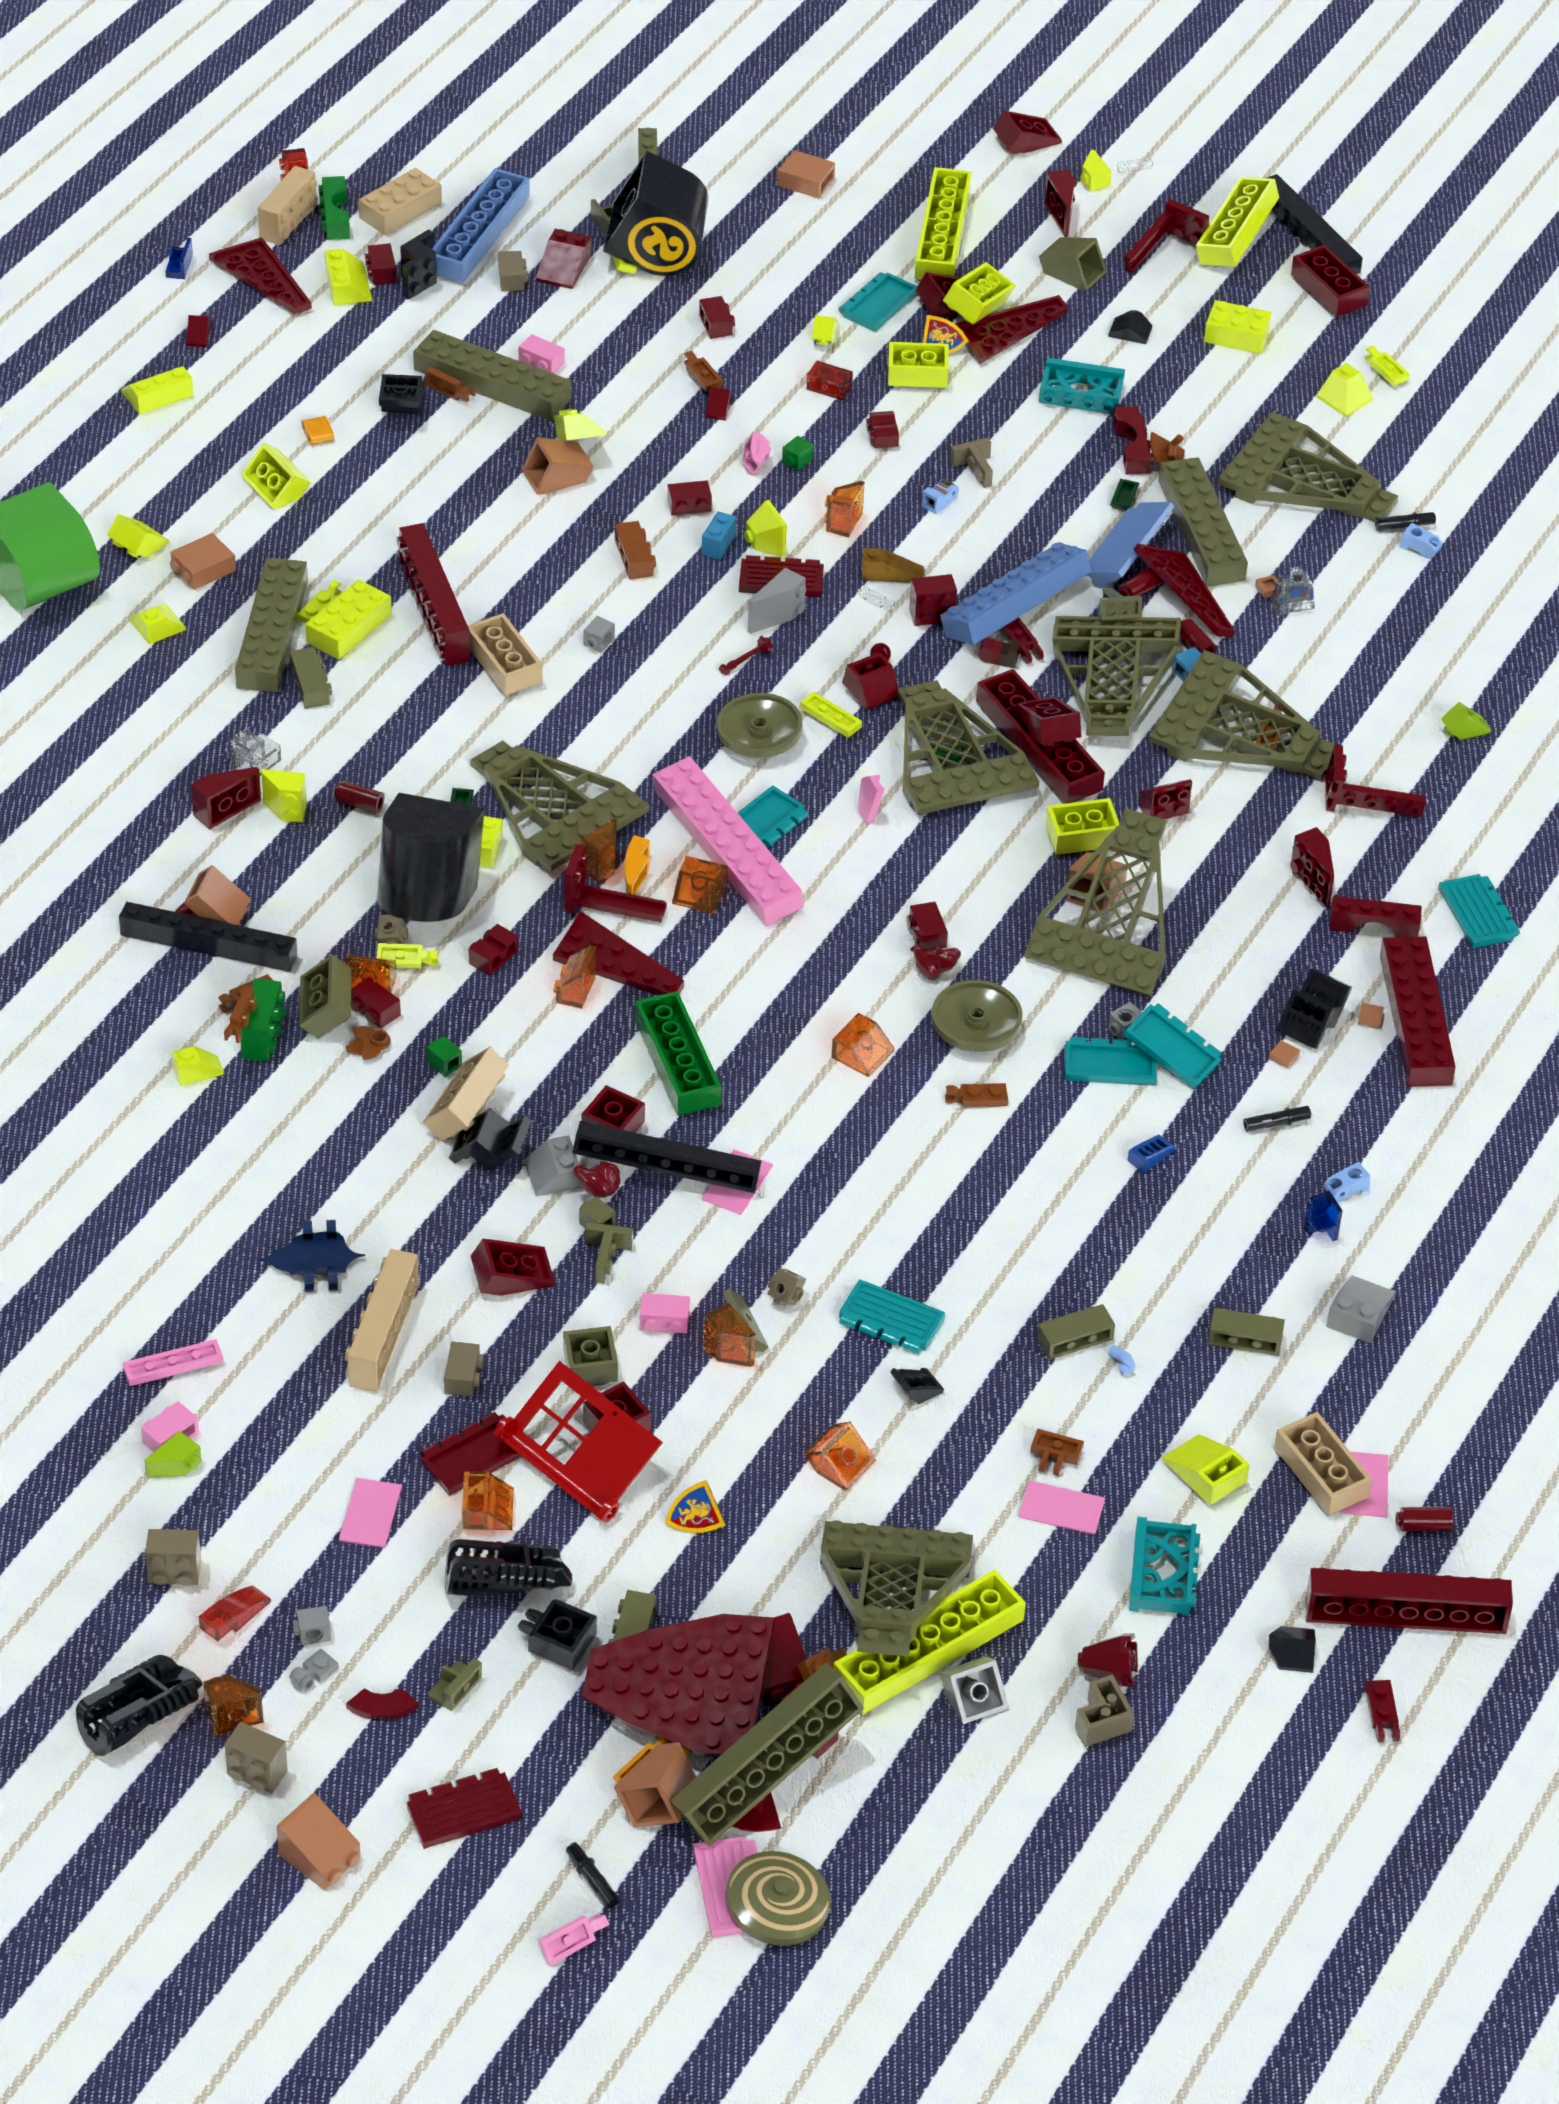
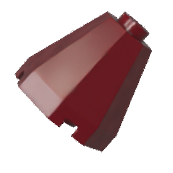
M1124 1633L1084 1646L1082 1652H1078V1667L1082 1668L1084 1674L1099 1679L1113 1674L1118 1685L1133 1687L1137 1683V1678H1132V1672L1138 1673L1137 1642H1132L1136 1638L1135 1633Z

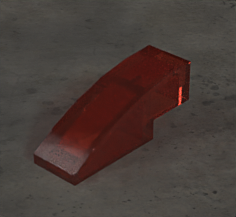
M253 1585L242 1588L222 1598L199 1615V1628L218 1642L231 1630L237 1632L271 1602V1598Z

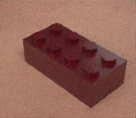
M1325 244L1293 256L1291 275L1335 317L1368 305L1370 286Z

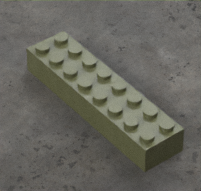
M434 329L413 351L415 371L425 374V370L431 366L462 381L463 387H474L477 394L550 421L571 400V380Z
M1200 458L1161 462L1158 482L1167 502H1171L1175 506L1172 513L1206 586L1246 581L1248 561Z
M277 558L265 559L235 667L237 689L278 693L298 620L297 614L301 609L308 583L307 561Z
M825 1663L670 1801L692 1831L709 1847L865 1708L842 1675L828 1663Z

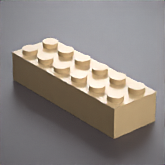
M390 1249L387 1258L383 1257L380 1268L381 1273L376 1275L374 1280V1291L368 1294L366 1311L362 1310L359 1319L360 1326L358 1329L355 1328L353 1332V1344L351 1347H347L345 1353V1361H348L346 1376H349L350 1387L378 1392L419 1286L418 1254Z

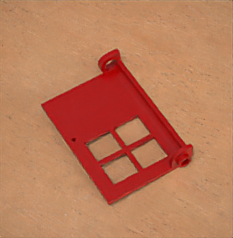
M561 1361L555 1365L515 1418H502L497 1423L496 1430L493 1433L605 1523L609 1522L617 1514L620 1508L618 1500L663 1444L660 1439ZM561 1382H564L580 1395V1398L563 1419L544 1405ZM585 1400L604 1414L587 1437H584L567 1423ZM540 1409L559 1422L542 1446L523 1432ZM564 1427L583 1441L565 1465L546 1451Z

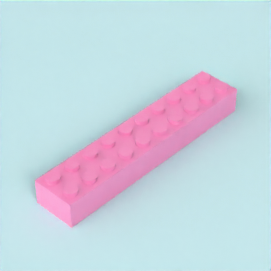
M690 756L653 774L656 794L765 926L804 907L801 888Z

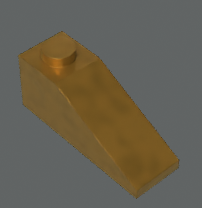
M863 548L862 580L911 583V578L924 577V566L886 549Z

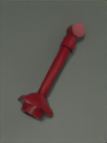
M761 635L757 640V647L737 659L731 660L727 665H720L719 671L726 676L730 673V670L735 669L737 665L759 651L766 655L769 654L773 647L771 640Z

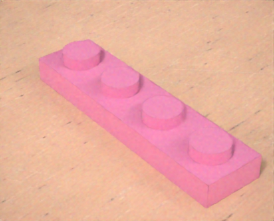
M217 1339L126 1361L123 1362V1369L129 1386L221 1364L223 1363V1355Z

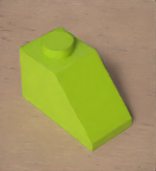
M1460 701L1441 718L1445 724L1444 730L1451 737L1455 735L1461 740L1488 734L1492 731L1482 716Z
M178 1431L144 1460L146 1476L149 1478L185 1476L191 1470L196 1469L202 1462L200 1445Z

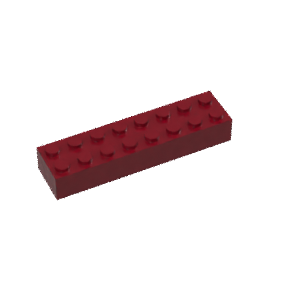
M424 523L399 527V536H397V545L400 549V552H397L398 562L403 564L405 578H409V588L411 591H414L416 604H420L421 616L426 618V628L432 632V642L434 645H437L439 658H443L446 666L469 662L470 630Z
M1014 669L977 682L976 702L1010 741L1025 753L1030 764L1065 804L1076 802L1103 791L1105 771L1076 739L1073 742H1054V745L1043 746L1033 739L1016 708V703L1039 700L1040 698Z
M1427 936L1383 938L1380 961L1407 1087L1452 1085L1456 1066Z
M1311 1568L1305 1597L1306 1622L1506 1634L1513 1607L1512 1580Z

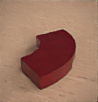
M364 1688L346 1703V1709L352 1713L372 1720L375 1718L390 1717V1720L400 1718L419 1708V1703L402 1688L385 1694L373 1693Z

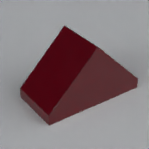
M188 315L186 346L206 348L213 320L210 317Z
M710 387L706 418L726 421L733 392L730 389Z

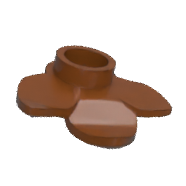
M358 1026L352 1028L357 1039L349 1043L345 1048L354 1055L362 1054L363 1060H369L377 1057L381 1050L388 1048L391 1039L384 1030H375L369 1026Z

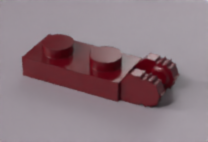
M1019 617L1000 629L1010 643L1012 639L1020 640L1019 654H1021L1026 664L1033 661L1029 650H1032L1037 660L1044 658V652L1038 645V641Z
M1391 1680L1365 1681L1364 1688L1372 1729H1375L1377 1742L1384 1741L1385 1731L1383 1728H1390L1393 1741H1399V1720Z

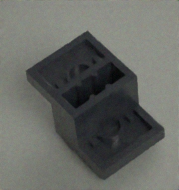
M429 229L400 246L403 296L408 300L437 283L436 251L432 249L434 247V232Z
M382 374L379 393L381 412L421 414L425 389L422 376Z
M1311 968L1302 989H1293L1276 1031L1314 1049H1318L1326 1029L1335 1028L1352 990V986Z
M489 1108L473 1118L474 1124L468 1130H461L459 1132L449 1159L456 1164L462 1159H468L471 1156L489 1171L498 1166L502 1167L509 1159L517 1158L522 1152V1144L529 1135L530 1131L528 1129L532 1120L524 1115L510 1124L493 1109Z

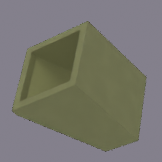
M1060 237L1039 255L1045 274L1082 291H1087L1107 273L1097 238Z

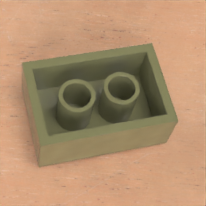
M330 955L300 976L299 1026L318 1039L330 1033L335 1027L346 1022L351 1017V967L334 955Z

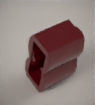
M894 411L869 412V418L866 419V428L869 431V442L873 443L874 448L899 447V431Z

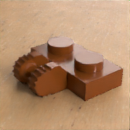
M1037 1428L1030 1453L1042 1456L1038 1470L1044 1472L1047 1468L1049 1458L1056 1459L1053 1475L1059 1476L1063 1462L1074 1465L1078 1464L1084 1448V1441Z

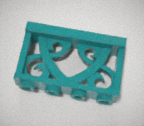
M1047 358L1039 391V403L1114 414V408L1119 406L1126 369ZM1082 383L1088 384L1094 389L1079 391L1070 385Z
M1137 1516L1129 1611L1139 1612V1609L1181 1613L1184 1616H1189L1190 1607L1195 1608L1196 1593H1192V1588H1196L1198 1573H1193V1568H1198L1199 1553H1195V1548H1199L1201 1533H1196L1197 1524L1182 1525L1147 1521V1517ZM1171 1538H1181L1186 1540L1187 1545L1185 1547L1178 1546L1180 1539L1175 1540L1172 1545L1168 1541ZM1156 1549L1159 1550L1155 1555L1147 1553V1550H1153L1154 1553ZM1165 1553L1175 1562L1179 1569L1170 1577L1161 1580L1156 1570L1143 1566V1564L1156 1562ZM1188 1554V1562L1183 1555ZM1152 1576L1156 1583L1153 1582V1579L1151 1581L1145 1580V1577ZM1187 1576L1185 1585L1181 1581ZM1168 1590L1171 1596L1176 1597L1174 1591L1179 1590L1183 1593V1597L1181 1599L1168 1598L1164 1591ZM1159 1593V1597L1149 1596Z

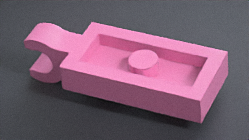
M597 1913L587 1919L586 1916L581 1915L538 1939L547 1964L552 1965L596 1941L594 1932L609 1925L606 1916H601L600 1913Z

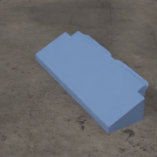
M1140 502L1136 508H1128L1089 559L1091 567L1089 576L1099 588L1123 577L1138 556L1133 550L1136 544L1146 545L1175 507L1171 502Z

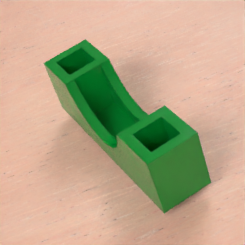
M345 176L322 177V185H318L320 208H323L321 209L322 232H326L327 240L350 239L349 213L337 208L346 203Z

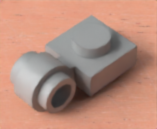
M319 1649L302 1663V1668H294L289 1678L291 1679V1684L297 1689L307 1691L314 1684V1679L321 1683L337 1671L339 1663L323 1649Z

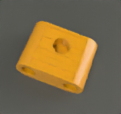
M326 416L302 420V428L310 445L334 440V433Z

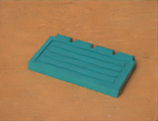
M880 272L863 286L860 291L840 306L839 312L843 314L844 318L875 332L917 295L915 290L918 286L888 272L886 274Z
M773 785L738 812L766 848L772 846L809 816L805 810V805Z
M1480 874L1439 882L1438 889L1472 949L1512 941L1514 936L1520 934V930L1514 920H1512V916L1503 904L1488 876L1481 877Z
M1159 1003L1155 1006L1150 1004L1125 1030L1123 1035L1195 1090L1219 1065L1222 1060L1220 1058L1222 1052L1210 1043L1204 1046L1206 1040L1191 1029L1189 1032H1186L1188 1026L1176 1016H1173L1171 1019L1168 1018L1171 1012Z
M1070 1037V1041H1066L1065 1081L1156 1086L1157 1061L1137 1045H1132V1041L1113 1039V1044H1109V1039L1091 1038L1090 1042H1086V1037Z
M859 1279L839 1311V1324L854 1330L859 1325V1332L875 1338L881 1334L880 1340L895 1346H899L903 1342V1349L918 1354L920 1350L926 1351L943 1323L946 1312Z

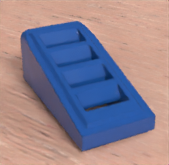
M1158 1134L1131 1148L1128 1151L1127 1161L1143 1173H1146L1175 1151L1176 1147Z

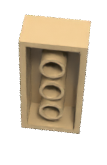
M294 166L257 208L259 238L262 237L267 242L280 245L289 237L294 228L298 227V224L307 216L308 212L316 206L318 197L316 196L317 181L315 180L314 171Z
M415 167L358 199L359 218L382 234L387 235L441 204V184Z
M504 613L468 625L471 652L505 696L543 683L541 661Z
M491 1047L463 1062L422 1123L441 1141L448 1137L454 1138L461 1130H468L474 1124L473 1118L484 1109L485 1105L483 1103L485 1100H488L495 1093L494 1087L505 1078L504 1072L509 1065Z
M1318 1412L1277 1430L1274 1449L1328 1516L1369 1498L1372 1478Z

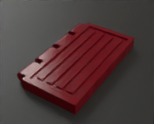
M746 555V559H741L738 592L758 593L784 568H787L806 578L805 597L821 598L824 564H820V560L806 559L805 563H802V559L785 558V561H781V557L765 556L764 560H760L761 556Z
M493 1412L479 1420L481 1426L478 1422H474L459 1430L460 1436L455 1432L439 1441L440 1447L435 1443L420 1451L422 1465L449 1496L521 1457L520 1454L493 1434L497 1423L502 1418H506L503 1414L498 1416L496 1412Z
M498 1768L480 1772V1780L477 1779L475 1774L455 1780L456 1787L454 1788L451 1782L431 1787V1795H428L426 1789L408 1794L407 1810L423 1849L522 1819V1811L506 1773H500Z

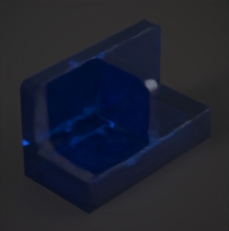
M189 237L184 248L169 247V262L165 271L166 278L185 280L193 257L192 238Z
M1330 1191L1308 1198L1304 1229L1307 1234L1317 1231L1327 1232L1332 1241L1338 1240L1343 1210Z

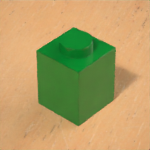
M798 435L782 447V463L796 471H799L813 460V443Z
M445 1036L431 1042L426 1047L427 1063L444 1077L461 1067L462 1050Z

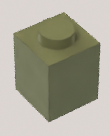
M595 1196L590 1201L584 1202L579 1208V1224L586 1228L587 1222L616 1226V1211Z

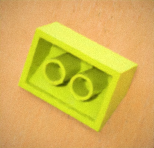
M345 249L324 250L325 271L333 305L372 301L364 262Z
M182 366L130 384L121 389V392L140 415L192 397V376Z
M560 410L559 415H554L558 440H573L606 435V431L584 413H578L577 410Z
M264 442L240 474L273 509L300 499L311 484L305 475L279 449Z

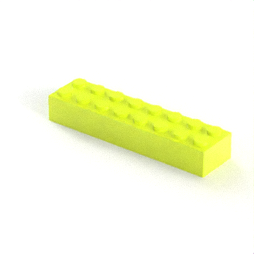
M934 167L916 256L915 279L922 280L926 272L954 277L971 191L972 171Z
M994 1569L949 1595L917 1628L916 1637L910 1642L908 1656L857 1652L856 1649L835 1661L833 1669L842 1675L865 1708L861 1711L863 1715L1024 1621L1026 1602Z

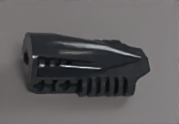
M456 1539L448 1546L444 1578L446 1595L471 1597L517 1593L540 1588L553 1590V1588L571 1586L572 1573L563 1563L558 1549L552 1545L540 1546L538 1544L529 1545V1543ZM458 1548H463L461 1556H456ZM470 1548H473V1556L469 1554L471 1553ZM483 1550L488 1551V1554H486L485 1557H481L480 1555L482 1554ZM473 1568L475 1569L476 1574L472 1573Z
M155 1655L147 1661L140 1663V1665H136L125 1673L112 1678L108 1685L80 1700L76 1707V1721L80 1735L93 1753L98 1756H105L125 1745L149 1724L153 1725L166 1716H170L173 1712H177L188 1704L197 1701L199 1698L197 1690L203 1686L202 1681L194 1672L178 1665L170 1657ZM91 1723H93L94 1726H95V1732H94V1733H93V1728L89 1725V1724H91Z

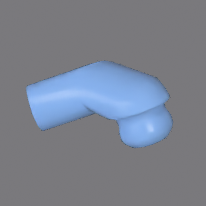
M1112 1345L1108 1355L1122 1362L1118 1367L1121 1372L1126 1375L1130 1374L1131 1369L1135 1367L1131 1354L1116 1345Z

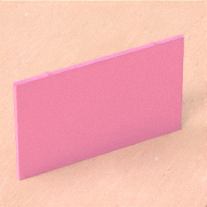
M735 1149L731 1152L734 1155L761 1160ZM762 1160L755 1193L771 1170L772 1163ZM711 1184L701 1200L742 1215L753 1198L754 1193Z
M1351 1452L1372 1478L1369 1498L1341 1510V1513L1387 1518L1389 1507L1388 1455Z
M356 1478L339 1541L385 1548L402 1485Z
M1029 1480L1018 1518L1095 1535L1105 1498Z

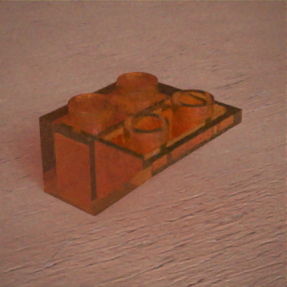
M464 1472L463 1529L512 1530L514 1487L490 1472Z

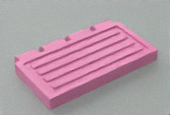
M744 1836L716 1840L709 1847L704 1842L694 1843L693 1853L711 1938L745 1933L729 1914L725 1901V1890L730 1874L735 1866L746 1857L758 1853L755 1840L745 1841Z

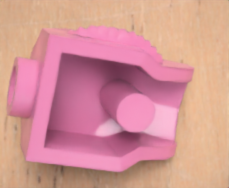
M753 432L745 443L742 459L746 470L753 475L760 470L765 458L768 459L771 452L770 442L757 432Z

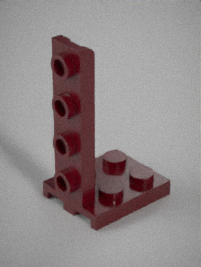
M1169 199L1166 202L1165 212L1156 218L1152 227L1148 228L1144 236L1137 240L1133 249L1126 253L1124 258L1125 271L1134 272L1166 233L1196 245L1209 226V215Z
M1334 745L1325 772L1326 811L1334 812L1336 804L1421 817L1426 804V797L1423 795L1344 783L1347 777V770L1344 769L1347 756L1343 754V745Z
M576 844L564 873V912L573 913L575 907L580 906L662 923L667 909V903L663 900L584 885L588 877V871H585L588 855H585V845Z

